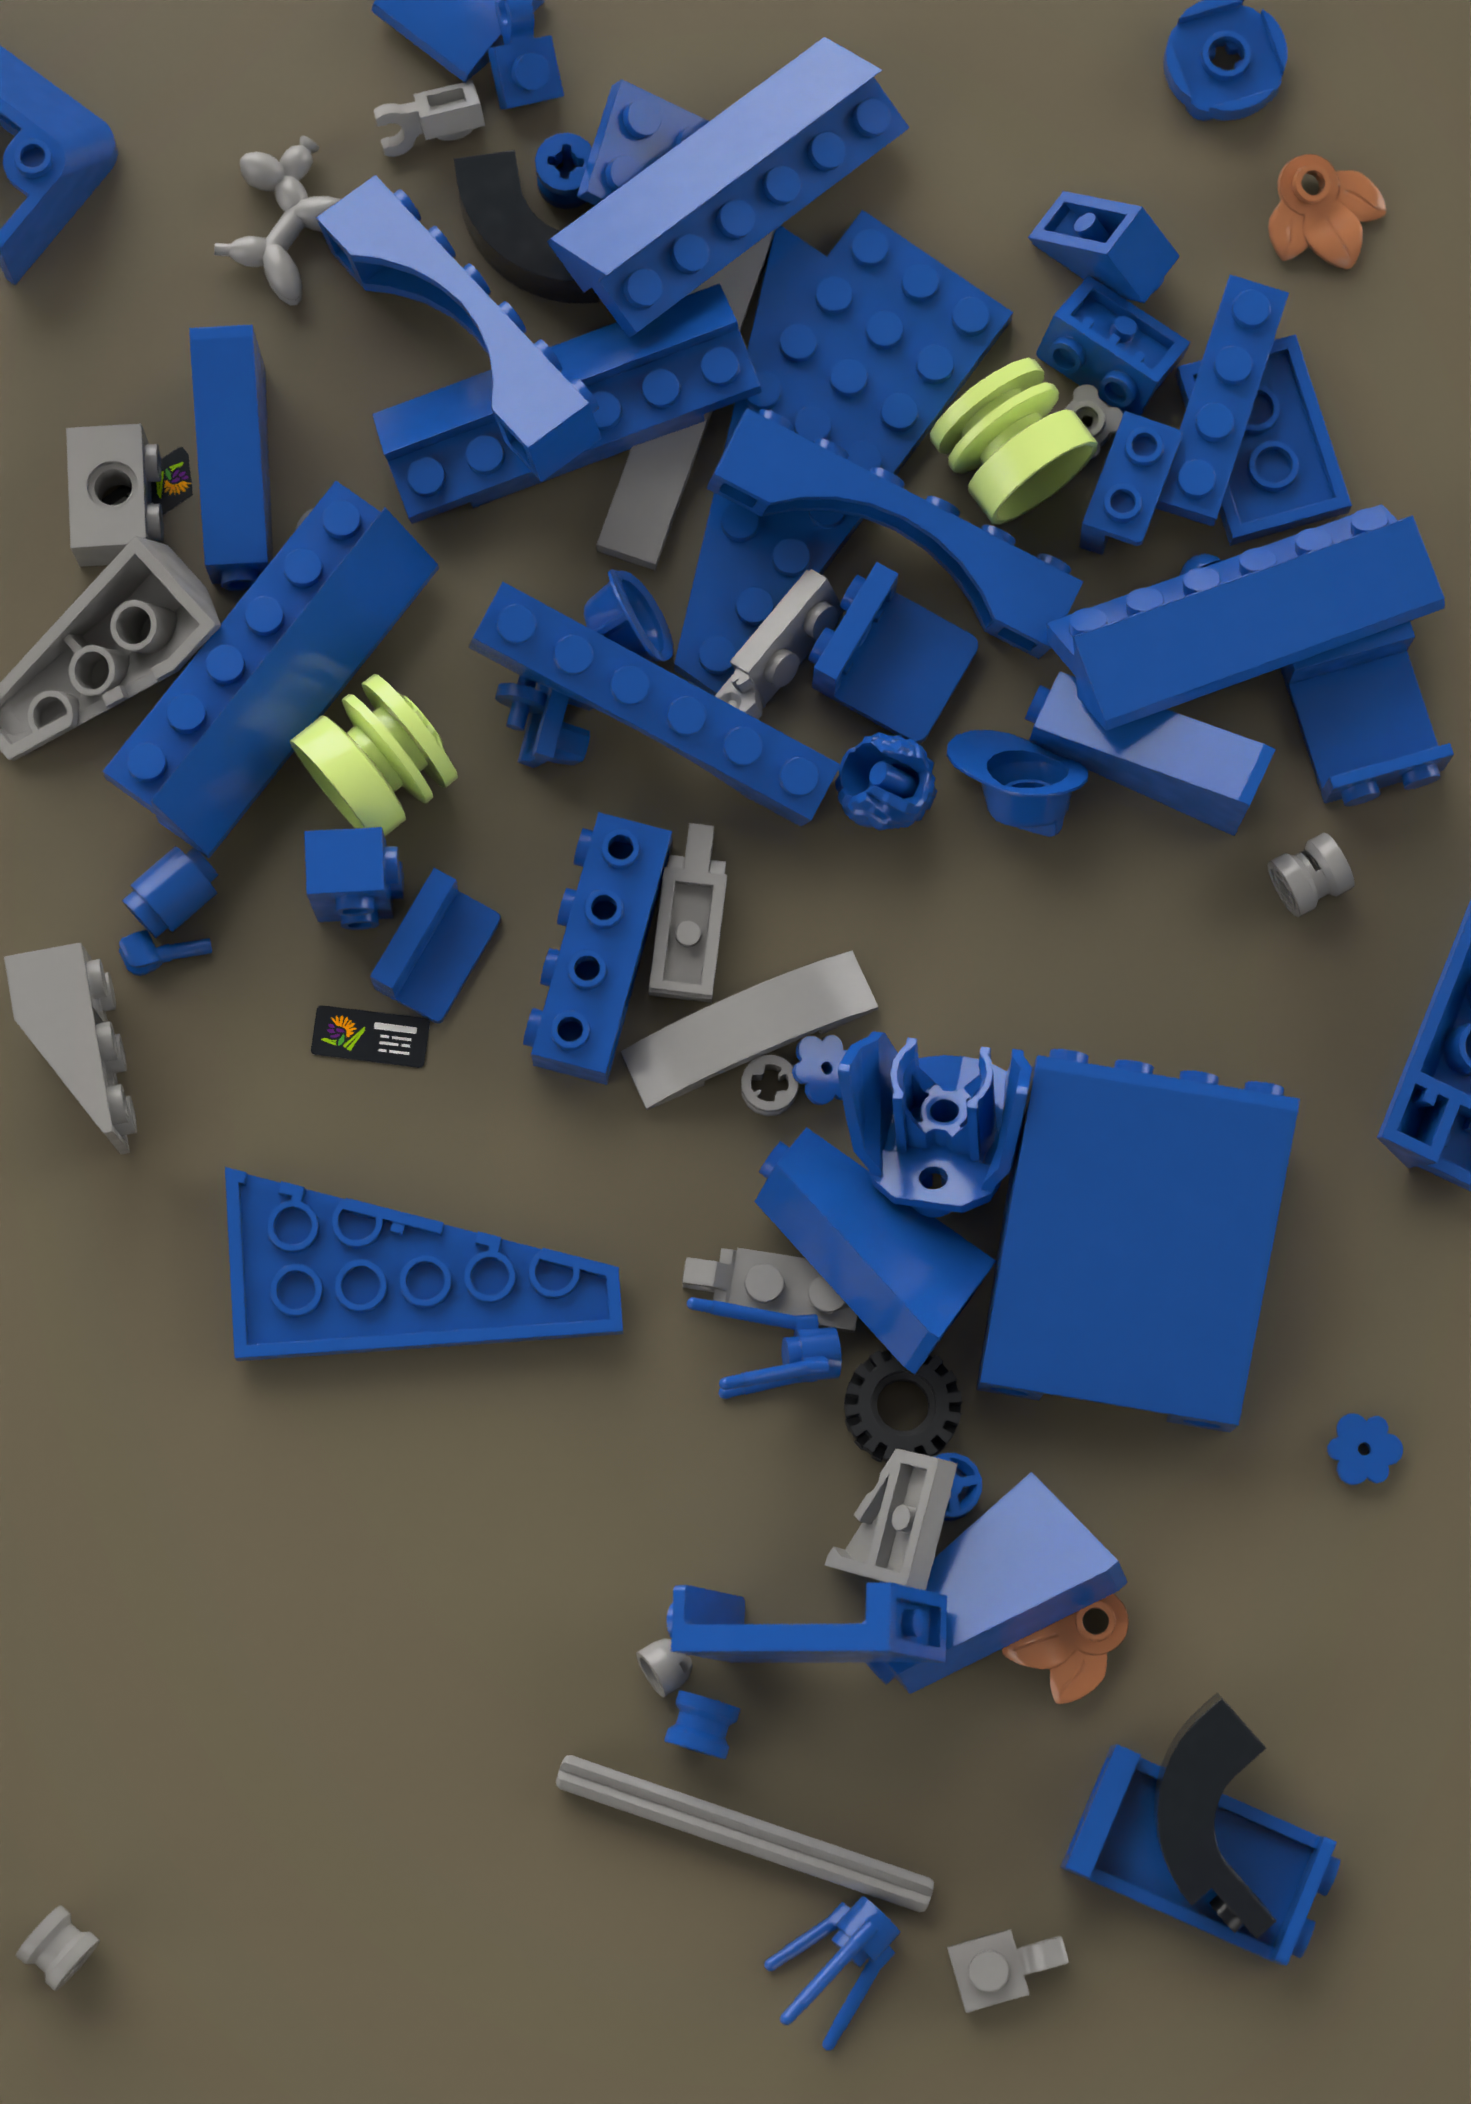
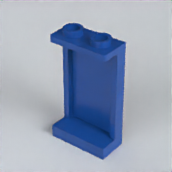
M892 1582L867 1583L865 1624H744V1597L690 1585H675L673 1602L667 1613V1629L671 1637V1652L730 1663H946L947 1595Z
M1118 1744L1111 1745L1060 1868L1278 1965L1287 1966L1291 1955L1301 1958L1310 1942L1315 1927V1921L1307 1918L1316 1893L1323 1896L1328 1894L1340 1866L1341 1860L1332 1856L1337 1842L1325 1836L1315 1835L1222 1793L1215 1814V1836L1220 1853L1276 1919V1922L1257 1939L1245 1925L1234 1933L1209 1904L1217 1895L1212 1888L1191 1906L1179 1890L1167 1867L1159 1846L1154 1820L1155 1789L1161 1766L1141 1758V1754Z

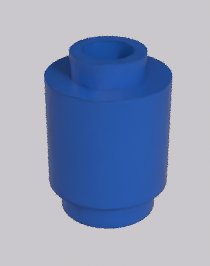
M174 846L130 885L133 891L122 902L156 939L166 929L173 933L218 894L211 882L219 875L195 848L190 849L185 854L177 846Z

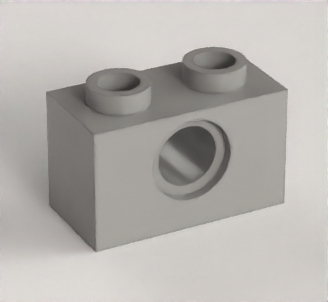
M142 424L66 428L70 548L79 567L109 565L135 536L156 542L163 541L164 522L161 504H152L151 482H160L162 477L160 450L158 444H149ZM124 485L132 489L130 496L121 504L107 505L102 502L105 492L113 486Z

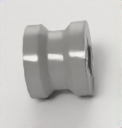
M59 1905L28 1936L15 1956L24 1964L37 1965L45 1973V1983L54 1991H57L85 1963L101 1940L92 1932L79 1931L71 1922V1913L62 1905Z

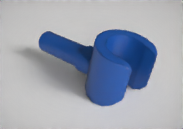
M142 930L122 938L119 942V953L127 970L137 976L151 973L163 963L171 962L174 959L212 954L210 938L174 944L168 943L156 948L148 930Z

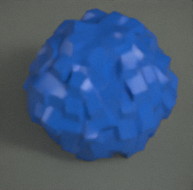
M880 732L872 736H864L862 742L848 749L842 757L841 765L838 769L839 776L835 780L838 801L849 819L860 826L874 827L879 831L899 829L900 827L907 828L915 821L922 820L925 811L930 810L936 797V778L932 774L934 762L927 758V752L911 738L904 739L901 735L889 736Z

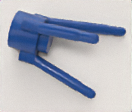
M691 1297L687 1300V1306L691 1310L794 1330L793 1337H783L781 1354L783 1365L721 1378L719 1381V1396L723 1399L744 1394L748 1395L794 1383L837 1379L841 1375L842 1356L838 1332L835 1327L819 1328L817 1314L790 1315Z
M864 1896L851 1908L844 1902H841L825 1920L784 1946L783 1949L769 1957L764 1963L766 1970L774 1971L835 1930H839L831 1939L839 1951L781 2014V2023L783 2025H790L803 2010H806L850 1960L859 1968L867 1959L869 1960L822 2042L823 2048L827 2051L833 2050L880 1969L895 1954L889 1945L901 1933L894 1923Z

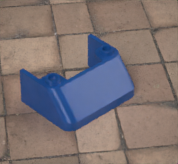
M0 45V126L15 136L4 152L3 167L9 182L27 196L0 229V267L5 278L16 285L113 169L118 157V148L113 132L106 122Z

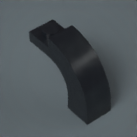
M515 150L454 158L464 222L476 248L493 269L522 290L545 299L564 303H598L599 297L591 287L584 293L547 243L560 230L540 220L526 203L520 186Z
M1217 1692L1185 1722L1175 1735L1165 1754L1159 1770L1154 1797L1156 1834L1161 1853L1171 1876L1191 1906L1212 1888L1217 1895L1209 1904L1234 1933L1245 1925L1257 1939L1276 1922V1919L1221 1855L1215 1836V1814L1220 1797L1230 1781L1259 1756L1266 1747Z

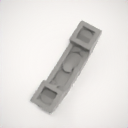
M848 951L800 967L718 1001L622 1050L621 1055L647 1111L705 1086V1080L817 1031L821 1035L878 1010V1005L853 951Z

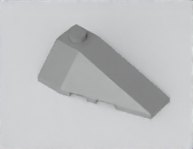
M135 536L0 682V751L8 760L15 761L180 671L221 627L208 589L167 544Z

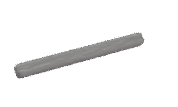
M573 1755L565 1756L562 1760L556 1778V1786L561 1790L917 1912H924L931 1900L934 1881L929 1877Z

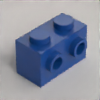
M382 827L304 831L306 893L318 922L341 921L342 928L363 930L378 927L379 919L394 918L393 899H404L403 863L399 861L398 846L388 847Z

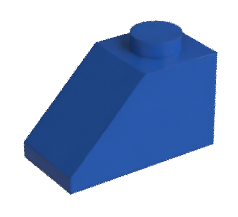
M1067 191L1061 193L1028 237L1034 246L1083 280L1089 275L1124 299L1145 303L1150 295L1161 286L1165 275L1180 257L1142 206Z

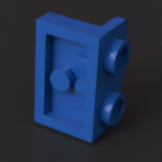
M1088 275L1054 314L1036 351V356L1078 385L1094 386L1098 391L1099 399L1111 407L1119 408L1123 414L1124 411L1142 416L1154 392L1182 360L1191 342Z
M1124 411L1082 522L1080 548L1103 555L1109 537L1134 546H1140L1143 543L1181 443L1182 432L1179 429Z

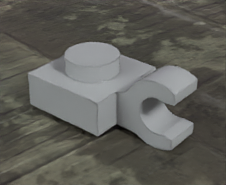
M473 80L413 94L414 102L406 104L387 103L373 110L377 126H385L390 123L401 126V130L397 135L380 139L384 155L390 157L400 156L409 151L414 145L416 138L424 133L425 140L438 138L443 141H451L467 136L474 128L485 126L481 104Z
M1008 1929L947 1947L966 2013L1030 1995L1024 1975L1069 1963L1061 1935L1016 1948L1012 1931Z

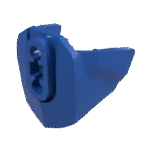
M875 1031L871 1032L868 1037L852 1044L839 1063L838 1077L853 1151L869 1169L873 1186L893 1204L912 1206L920 1215L927 1217H942L951 1212L964 1213L990 1202L998 1191L1003 1178L1010 1173L1020 1144L1032 1074V1066L1024 1057V1050L1012 1049L1008 1071H1005L992 1064L991 1048L981 1047L979 1059L950 1055L919 1058L917 1038L907 1037L906 1045L897 1052L886 1033ZM933 1174L941 1175V1188L928 1189L933 1185Z

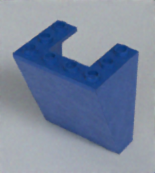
M1051 1049L1049 1057L1037 1055L1032 1067L1020 1144L1009 1175L976 1390L1038 1401L1044 1394L1163 1413L1168 1414L1167 1422L1230 1433L1239 1426L1300 1098L1283 1096L1284 1087L1267 1082L1249 1081L1245 1083L1244 1089L1218 1085V1076L1201 1071H1181L1179 1078L1153 1074L1154 1066L1134 1060H1116L1114 1068L1089 1064V1056L1087 1054L1074 1050Z

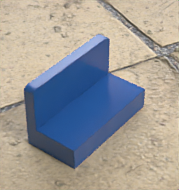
M433 868L370 975L374 989L434 1023L439 1024L443 1022L500 925V914L460 892L456 879Z

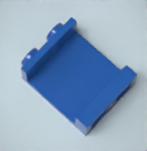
M1410 621L1280 668L1324 804L1342 799L1344 806L1359 805L1381 795L1379 788L1401 782L1406 790L1426 786L1441 778L1440 771L1445 769L1454 756L1451 743L1438 746L1407 652L1415 638Z

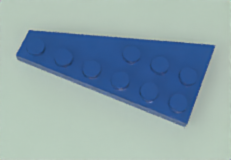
M225 1167L234 1358L236 1361L623 1334L619 1267L546 1248L540 1249L504 1240L499 1236L445 1225L444 1222L350 1198H339L308 1190L303 1186L283 1181L280 1183Z

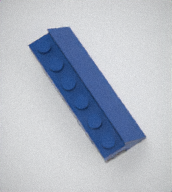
M823 37L550 238L547 243L581 290L585 293L592 287L624 333L630 338L910 127L874 78L883 70L830 39Z
M720 283L685 296L630 338L627 337L619 324L615 322L550 347L561 363V373L569 382L575 378L580 379L597 401L599 409L593 415L602 438L544 481L627 451L638 444L704 422V414L762 393L761 385L740 333L738 322ZM492 370L372 414L384 456L390 466L411 524L469 502L475 508L542 483L507 446L491 409L493 391Z
M335 481L223 620L221 627L203 645L102 771L105 779L154 813L161 825L207 858H210L293 754L294 750L290 740L327 711L438 571L439 564L386 507L380 512L338 481Z
M1380 504L1372 508L1361 509L1352 515L1316 528L1305 529L1296 535L1271 544L1246 550L1240 555L1209 566L1192 569L1186 574L1147 588L1136 589L1127 595L1102 604L1079 609L1071 615L1046 623L1047 640L1050 647L1076 676L1077 697L1105 731L1442 610L1445 608V597L1413 515L1397 520Z
M1471 899L1377 1135V1139L1407 1168H1422L1470 1192Z

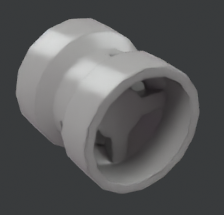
M1325 832L1308 840L1304 850L1296 855L1284 853L1267 864L1271 881L1279 897L1295 917H1300L1315 909L1318 900L1326 895L1338 897L1355 886L1354 877L1346 857L1334 839Z

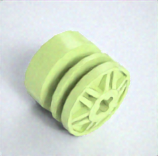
M1031 358L1012 362L972 386L946 410L930 432V441L938 452L950 454L948 465L953 472L965 473L979 468L968 484V492L992 524L1000 525L1012 521L1043 503L1070 482L1089 463L1097 451V441L1074 411L1065 409L1048 415L1059 399V391L1054 384L1042 383L1044 371L1036 360Z
M373 674L362 683L363 691L375 709L373 712L355 695L348 694L342 699L346 714L354 726L353 728L345 732L334 721L321 715L291 739L290 744L314 781L354 828L382 827L386 836L406 820L404 810L394 793L395 791L403 787L413 797L423 803H427L433 798V794L420 771L424 770L435 782L445 788L454 782L458 775L445 753L443 741L419 708L408 697L394 690L382 677Z

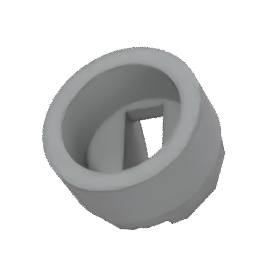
M664 1638L652 1642L636 1652L638 1663L645 1677L661 1697H665L677 1690L689 1679L693 1668L692 1660L686 1654L671 1652V1639Z

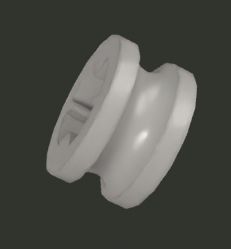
M763 1055L749 1063L744 1069L741 1079V1092L746 1105L752 1111L763 1116H777L791 1107L795 1102L798 1092V1082L793 1077L792 1064L776 1055ZM765 1070L779 1072L778 1082L786 1079L788 1083L787 1091H777L774 1101L761 1100V1090L753 1092L751 1088L752 1081L763 1079Z

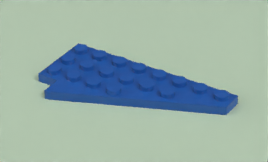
M864 210L860 212L827 257L780 225L774 233L747 349L761 385L762 393L735 402L724 451L745 410L748 408L758 413L760 409H766L786 418L792 423L793 432L812 442L816 438H822L839 445L848 452L849 457L847 460L868 471L872 467H878L897 475L1010 324L1013 312ZM714 493L676 653L674 671L697 687L715 696L735 671L730 661L806 570L810 571L812 569L823 575L864 518L830 511H789L761 517Z

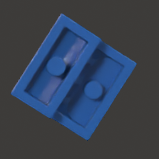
M375 0L373 2L371 11L464 83L490 62L487 48L504 45L495 9V1L500 0ZM531 0L533 11L544 4V0Z

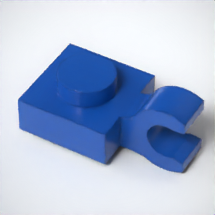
M531 0L495 1L496 15L504 45L487 48L500 110L563 97L564 92L552 35L534 38L535 20Z

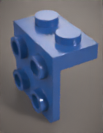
M876 562L866 579L857 574L849 585L840 603V608L847 612L836 631L826 627L812 648L808 658L809 661L815 664L812 688L893 734L901 735L904 739L911 738L916 740L917 744H920L927 739L978 650V641L969 632L896 593L898 573Z

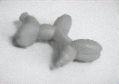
M301 136L299 145L291 146L286 150L280 161L270 154L262 152L246 153L242 156L240 160L242 177L248 185L254 188L275 192L276 200L284 213L266 238L246 236L236 239L231 244L215 243L214 255L230 256L235 262L247 267L264 266V272L270 287L282 301L290 306L298 305L302 300L303 286L298 267L287 251L304 227L322 232L316 217L341 200L330 196L308 197V193L300 180L309 172L313 163L312 154L319 150V146L306 136Z

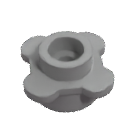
M1092 385L1078 386L1073 392V400L1065 408L1074 411L1080 420L1086 416L1093 419L1092 425L1086 427L1097 441V451L1091 459L1099 455L1101 447L1109 440L1111 434L1117 432L1123 417V413L1119 408H1109L1098 398V391Z

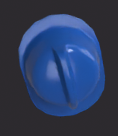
M609 570L608 576L610 581L592 596L584 606L586 627L651 662H665L673 656L674 644L668 624L655 599L643 583L633 574L623 570Z
M971 730L956 735L947 744L946 756L952 765L965 775L981 782L987 810L997 822L1043 836L1052 837L1059 834L1063 826L1064 816L1069 809L1072 792L1080 789L1088 782V770L1081 763L1058 756L1026 739L1010 733L994 730Z

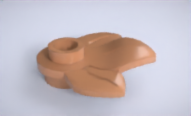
M1315 154L1300 155L1290 160L1280 172L1278 194L1281 201L1269 218V237L1277 255L1282 261L1296 257L1309 247L1325 262L1348 270L1356 263L1362 247L1363 231L1361 223L1373 221L1386 214L1385 202L1378 188L1360 172L1336 171L1331 163L1321 156ZM1305 174H1310L1317 179L1319 189L1316 195H1310L1304 191L1302 178Z
M1111 1594L1003 1648L1002 1653L1006 1658L1025 1667L1036 1669L1050 1668V1685L1055 1703H1071L1095 1690L1103 1681L1106 1674L1107 1653L1117 1648L1127 1634L1129 1625L1128 1613L1122 1601L1116 1595ZM1091 1609H1100L1109 1618L1107 1629L1100 1634L1089 1633L1083 1626L1084 1615Z

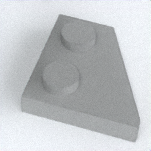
M896 1448L882 1469L876 1487L866 1494L854 1513L857 1520L862 1522L846 1549L833 1546L827 1555L825 1566L883 1582H892L926 1590L958 1464Z

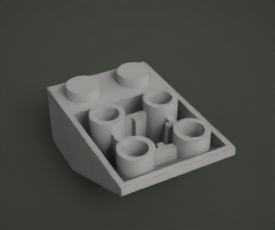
M81 942L4 956L14 1020L121 1155L130 1153L127 1135L137 1133V1122L131 1096H125L122 1084H118L117 1073L127 1071V1064L120 1034H115L112 1022L108 1021L106 1011L116 1010V998L110 973H104L101 959L93 960Z

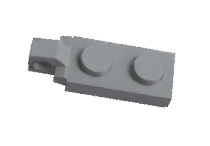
M812 569L804 572L732 658L730 663L735 671L715 697L756 719L763 715L762 709L766 707V704L780 687L787 685L793 679L800 663L810 653L822 631L826 627L833 630L838 618L845 611L840 608L841 602L826 577Z
M689 823L685 857L670 855L668 867H664L649 984L650 996L712 1003L727 886L726 862L711 860L714 826Z
M738 1247L737 1251L721 1248L719 1262L686 1257L682 1278L683 1288L714 1292L713 1300L790 1315L817 1314L819 1328L835 1327L839 1332H855L857 1315L806 1258Z

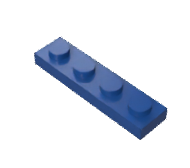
M1231 274L1229 275L1180 426V431L1182 432L1181 443L1156 509L1214 527L1289 295L1288 292Z

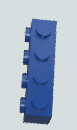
M598 812L594 830L582 829L574 857V865L583 867L577 890L565 889L557 918V924L566 927L560 950L549 948L541 974L540 985L549 987L543 1010L532 1009L524 1035L523 1045L533 1047L531 1052L533 1066L607 1085L662 887L664 867L668 865L673 847L672 831Z

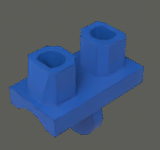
M520 675L517 684L500 683L497 687L495 699L499 703L510 707L506 726L513 730L524 731L528 714L530 713L517 763L536 768L547 761L575 766L584 760L590 740V731L565 723L563 719L567 704L589 711L593 709L592 707L539 683L537 689H535L536 682Z

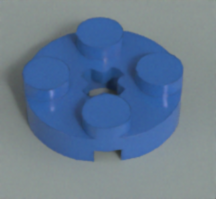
M1202 0L1186 9L1178 19L1177 25L1170 33L1163 58L1164 74L1172 93L1186 106L1188 113L1195 119L1201 121L1212 119L1229 121L1245 118L1264 108L1277 95L1288 59V49L1285 36L1273 16L1263 9L1259 13L1251 7L1244 6V0ZM1224 46L1228 54L1238 53L1241 60L1235 63L1233 70H1222L1221 67H1215L1211 62L1215 58V48Z

